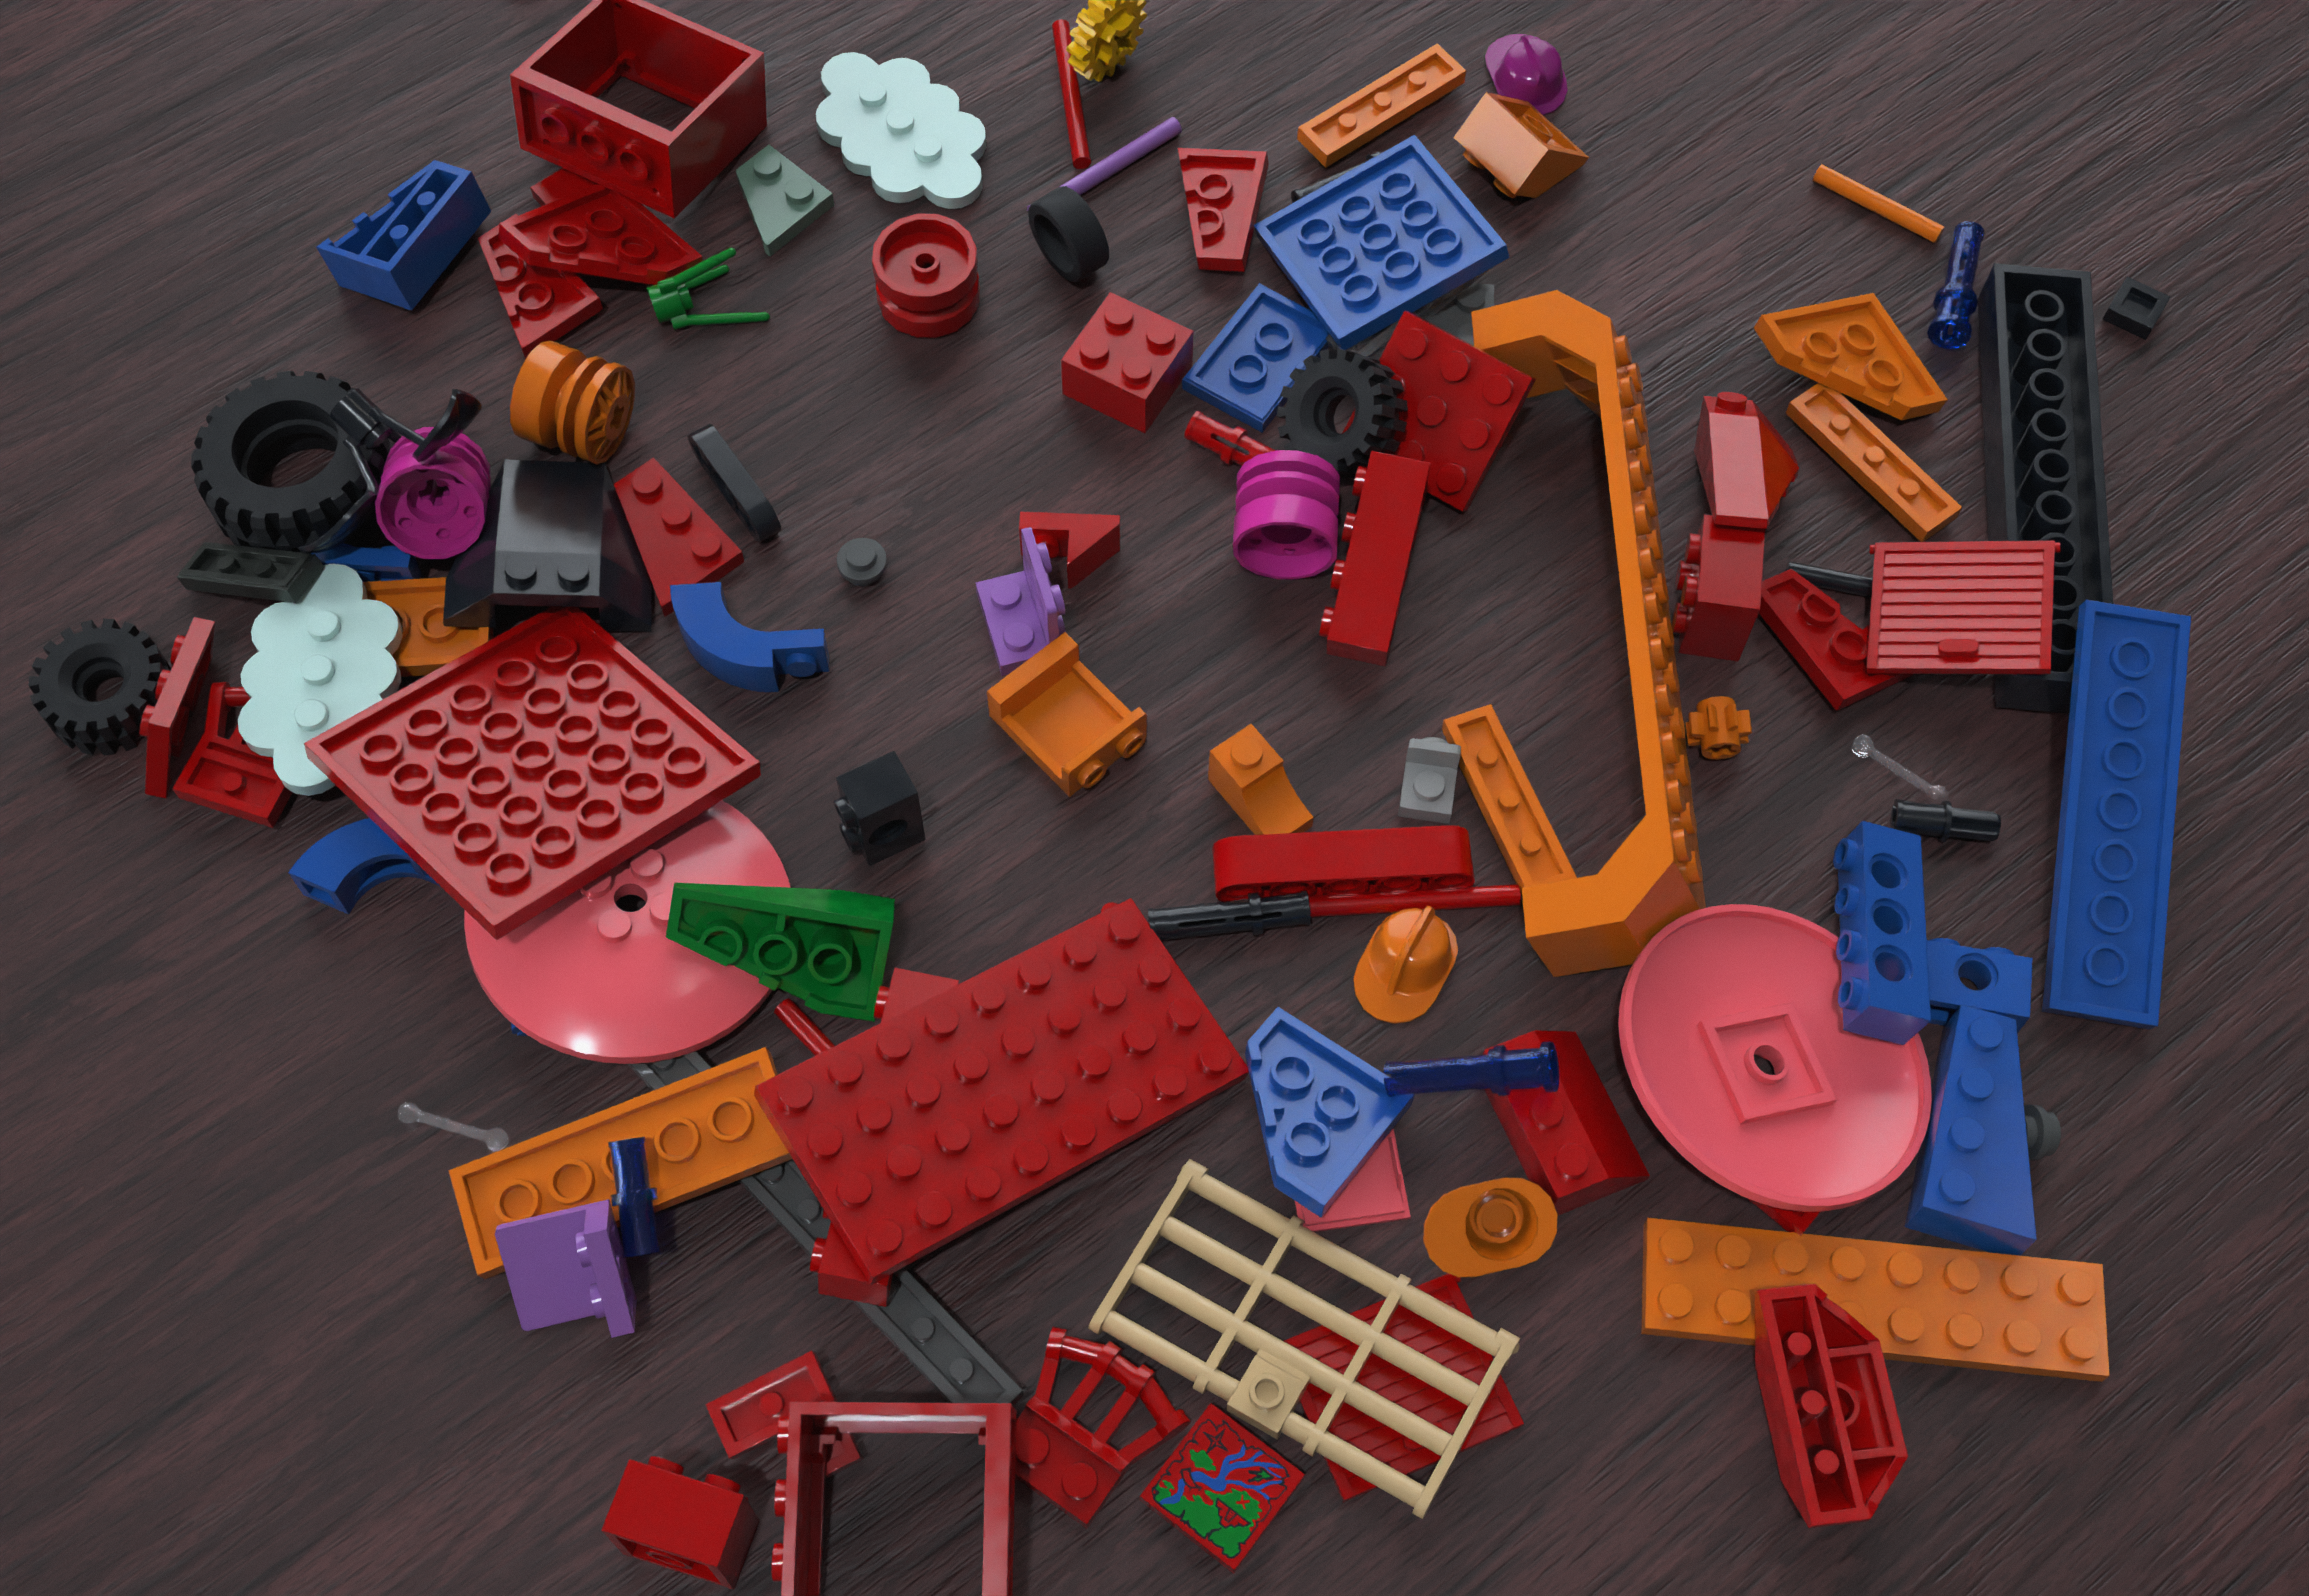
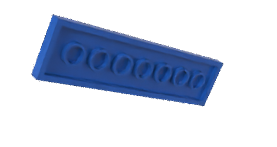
M2085 600L2079 606L2042 1012L2144 1029H2153L2158 1026L2191 616Z

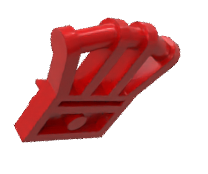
M214 682L210 687L205 732L172 789L179 799L274 828L293 792L285 788L275 772L273 757L261 756L250 750L238 730V725L230 739L225 738L228 712L231 711L232 707H243L250 700V697L243 686L230 687L228 682Z
M1053 1326L1049 1335L1036 1394L1027 1402L1025 1409L1016 1420L1015 1478L1088 1529L1131 1465L1178 1435L1191 1421L1182 1409L1176 1410L1155 1380V1371L1144 1364L1137 1367L1121 1356L1122 1349L1111 1341L1107 1344H1101L1067 1336V1329ZM1062 1358L1092 1365L1061 1411L1050 1404ZM1109 1375L1124 1385L1126 1389L1093 1434L1075 1421ZM1141 1399L1157 1425L1117 1451L1109 1443Z

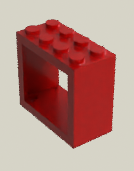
M592 0L510 74L520 149L674 219L767 126L764 53L644 0ZM620 76H623L695 109L671 132L604 102L597 97Z
M789 1402V1416H780L777 1432L778 1453L786 1454L787 1456L786 1479H777L774 1498L775 1516L784 1517L783 1543H774L771 1566L772 1580L782 1581L781 1596H821L827 1444H835L837 1433L979 1434L978 1445H985L982 1596H1013L1017 1414L1014 1406L1011 1403Z

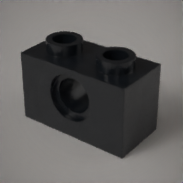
M895 751L836 777L840 798L834 800L833 803L842 822L839 824V829L851 853L860 850L868 866H872L926 840L918 792Z

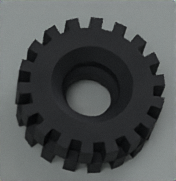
M1330 349L1320 351L1321 358L1310 355L1303 360L1307 368L1305 371L1295 368L1289 375L1295 381L1292 388L1283 386L1280 396L1288 399L1286 407L1278 406L1277 417L1285 419L1286 425L1278 427L1280 438L1291 440L1284 446L1286 450L1302 451L1317 455L1331 463L1340 477L1355 478L1358 466H1368L1371 451L1384 453L1386 450L1396 452L1400 442L1393 438L1396 431L1405 433L1407 422L1399 420V412L1408 411L1407 400L1397 398V394L1403 392L1404 388L1401 381L1391 379L1395 373L1388 366L1380 364L1381 361L1343 349H1338V352ZM1346 396H1351L1355 403V417L1349 429L1343 434H1339L1334 425L1335 411L1339 403Z
M103 618L102 627L97 628L93 620L81 622L83 631L74 634L70 627L60 632L64 641L56 645L50 640L43 647L48 655L46 660L36 657L32 668L38 674V676H29L28 686L34 693L30 695L33 705L55 735L59 736L62 742L72 749L76 745L82 753L93 755L97 746L105 756L114 755L115 745L122 744L126 751L136 748L137 745L134 739L140 736L139 730L143 712L147 705H156L158 700L155 699V692L160 673L163 669L170 671L171 667L151 637L144 630L139 632L136 626L125 621L120 628L115 619ZM113 677L124 679L121 688L110 698L98 702L87 701L90 691L99 682Z

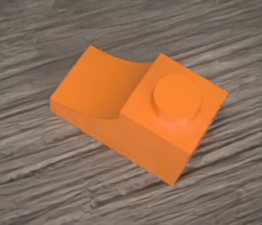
M1249 724L1210 750L1209 782L1255 835L1303 833L1313 826L1314 817L1293 789L1283 767L1284 760L1252 724Z

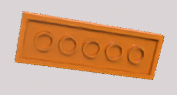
M766 1047L448 1170L477 1276L487 1279L505 1272L495 1237L496 1227L500 1224L610 1199L618 1228L791 1160V1155L754 1096L756 1085L778 1075L771 1052Z

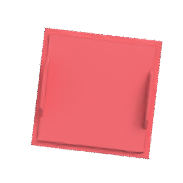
M1394 1128L1322 1217H1319L1294 1200L1297 1217L1304 1220V1227L1313 1232L1411 1219Z

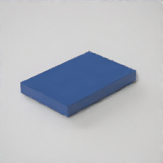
M1259 283L1182 379V389L1263 433L1277 415L1278 406L1283 407L1287 402L1288 398L1282 397L1280 394L1283 386L1292 388L1295 383L1289 375L1295 368L1305 371L1307 368L1303 360L1310 355L1321 358L1320 351L1327 350L1334 342V339L1313 311Z

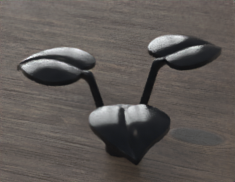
M359 388L352 390L344 396L331 410L329 417L349 435L342 443L351 451L367 484V490L364 496L326 534L311 544L297 548L305 554L331 550L354 535L375 510V500L379 486L359 446L366 445L370 450H373L387 437L396 443L404 436L419 445L413 453V457L418 462L425 461L441 447L452 442L474 421L482 409L480 401L468 392L452 389V395L445 413L428 436L424 438L386 415Z

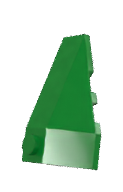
M674 883L666 938L723 966L731 964L759 978L760 984L774 991L778 987L804 1000L805 1006L819 1013L875 1022L874 1009L877 994L883 981L894 922L895 899L832 889Z

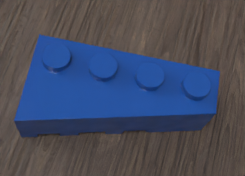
M1961 1004L1942 1030L1931 1087L1930 1120L1925 1138L1919 1149L1905 1228L1990 1253L2021 1256L2037 1239L2016 1019Z

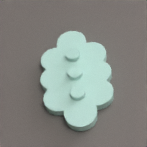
M851 52L834 56L825 63L821 71L823 92L827 98L819 104L816 111L818 133L830 145L841 148L843 163L848 170L854 174L871 176L872 186L877 195L886 201L894 203L911 202L924 195L935 205L947 209L963 208L972 204L980 196L983 188L982 174L977 161L983 156L986 149L985 127L980 119L972 114L960 111L959 97L954 90L948 86L930 84L929 72L925 66L916 60L908 58H896L878 65L864 54Z
M335 563L323 565L324 568L296 603H275L258 615L251 629L252 642L258 652L245 663L240 674L241 684L250 697V700L243 706L238 717V730L250 750L261 756L273 757L274 770L285 788L295 794L306 796L321 794L334 787L335 784L307 758L304 743L394 694L399 689L401 683L400 669L392 657V654L399 648L403 637L402 625L397 615L389 605L382 601L367 599L366 587L355 570L346 565Z

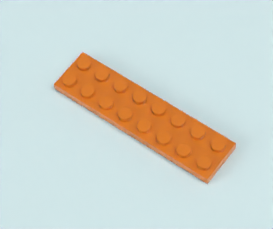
M1647 1218L1644 1223L1641 1334L1755 1346L1756 1291L1815 1283L1827 1294L1826 1297L1847 1311L1880 1340L1883 1356L1886 1360L2103 1382L2110 1376L2103 1264L1804 1233L1800 1236L1794 1232Z

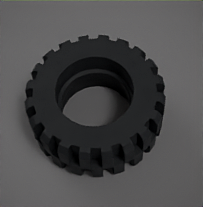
M294 371L277 372V378L266 380L262 376L251 380L252 386L241 392L236 388L226 395L225 399L227 402L221 408L216 405L206 417L208 427L201 426L195 438L194 444L197 449H194L191 455V468L195 473L194 482L201 497L225 537H229L234 545L301 552L297 547L311 544L326 534L364 496L367 484L351 451L342 443L349 435L329 417L334 406L354 388H351L348 382L337 377L330 376L328 381H326L323 373L304 371L303 376H296ZM388 437L373 450H370L366 445L359 446L378 486H380L384 464L392 447ZM315 448L335 452L329 464L320 473L303 483L282 488L259 485L267 470L278 460L291 453ZM376 509L358 531L344 542L345 544L357 547L356 540L362 536L368 539L379 528L376 519Z

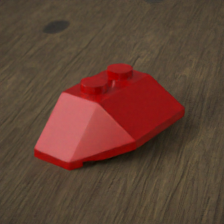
M1815 1283L1761 1289L1755 1293V1367L1781 1482L1808 1528L1869 1521L1908 1458L1880 1340L1847 1311L1826 1297L1827 1294Z

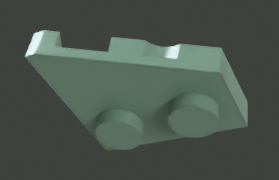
M769 144L735 170L739 187L744 199L747 201L753 223L760 234L764 251L770 257L834 206L832 192Z

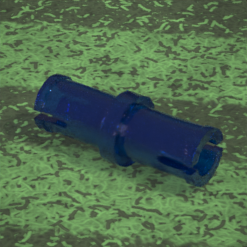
M645 1137L608 1142V1146L611 1149L616 1194H612L610 1197L612 1206H618L624 1258L660 1252L653 1208V1200L658 1199L657 1187L651 1188L644 1144L646 1143Z

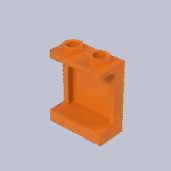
M1066 632L987 690L989 716L1068 797H1071L1082 787L1088 789L1097 784L1111 764L1120 757L1129 758L1142 747L1147 737V714L1140 707L1131 712L1079 661V645Z

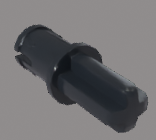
M1895 799L1890 817V828L1913 834L1937 837L1939 842H1946L1948 837L1995 841L1998 839L2001 827V817L1994 812L1952 808L1951 802L1946 800L1942 801L1940 805Z

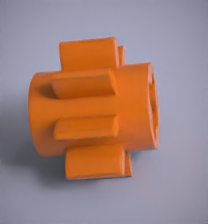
M1715 696L1706 698L1696 705L1697 712L1688 713L1689 721L1686 722L1688 746L1701 745L1702 755L1705 758L1726 759L1733 757L1741 752V744L1749 743L1748 735L1752 734L1750 711H1737L1735 700L1730 697Z

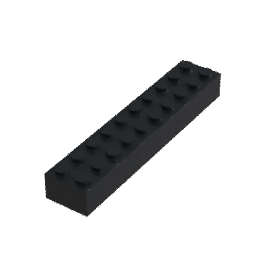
M1994 263L1978 297L1988 541L2055 540V542H2060V553H2055L2051 674H1994L1996 707L2069 714L2079 606L2085 600L2114 604L2091 272Z

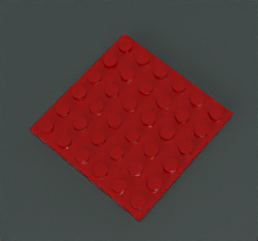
M551 606L304 743L307 758L496 940L761 776L759 760L579 607Z

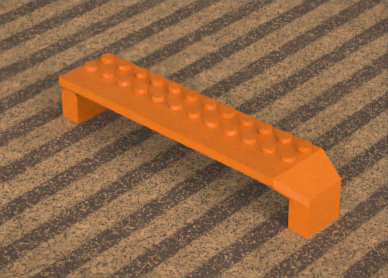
M1558 290L1472 311L1474 346L1536 378L1527 398L1567 389L1602 420L1646 810L1644 818L1598 874L1522 888L1526 939L1553 977L1631 965L1649 941L1665 926L1686 914L1706 908L1697 839V824L1691 790V775L1686 749L1685 727L1681 708L1680 685L1676 667L1674 637L1670 618L1669 595L1660 536L1658 506L1654 487L1653 465L1649 446L1648 424L1644 398L1641 393L1643 391L1642 377L1637 362L1632 363L1630 346L1626 335H1617L1610 317Z

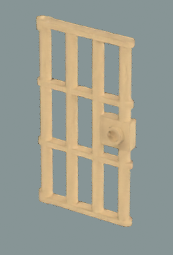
M1189 1159L1182 1166L1176 1183L1091 1319L1088 1329L1098 1335L1102 1331L1108 1333L1194 1382L1193 1389L1204 1394L1208 1390L1228 1402L1227 1411L1277 1440L1281 1433L1304 1445L1303 1452L1312 1457L1316 1452L1412 1506L1414 1508L1412 1514L1423 1519L1504 1367L1508 1365L1512 1355L1518 1352L1521 1338L1503 1328H1500L1497 1332L1410 1285L1411 1278L1403 1274L1396 1277L1307 1229L1303 1226L1304 1220L1295 1215L1289 1219L1208 1175V1168ZM1189 1190L1278 1238L1263 1266L1173 1217ZM1161 1236L1251 1286L1235 1314L1144 1264ZM1291 1246L1386 1297L1372 1325L1361 1321L1276 1274ZM1132 1283L1222 1333L1221 1338L1206 1362L1115 1311ZM1264 1293L1359 1345L1344 1375L1248 1322ZM1398 1305L1494 1356L1495 1358L1481 1384L1478 1385L1383 1333ZM1235 1341L1257 1353L1241 1381L1219 1370ZM1371 1353L1467 1405L1468 1408L1454 1434L1447 1433L1356 1382ZM1309 1383L1332 1395L1316 1424L1294 1412ZM1344 1402L1441 1456L1426 1486L1328 1432Z

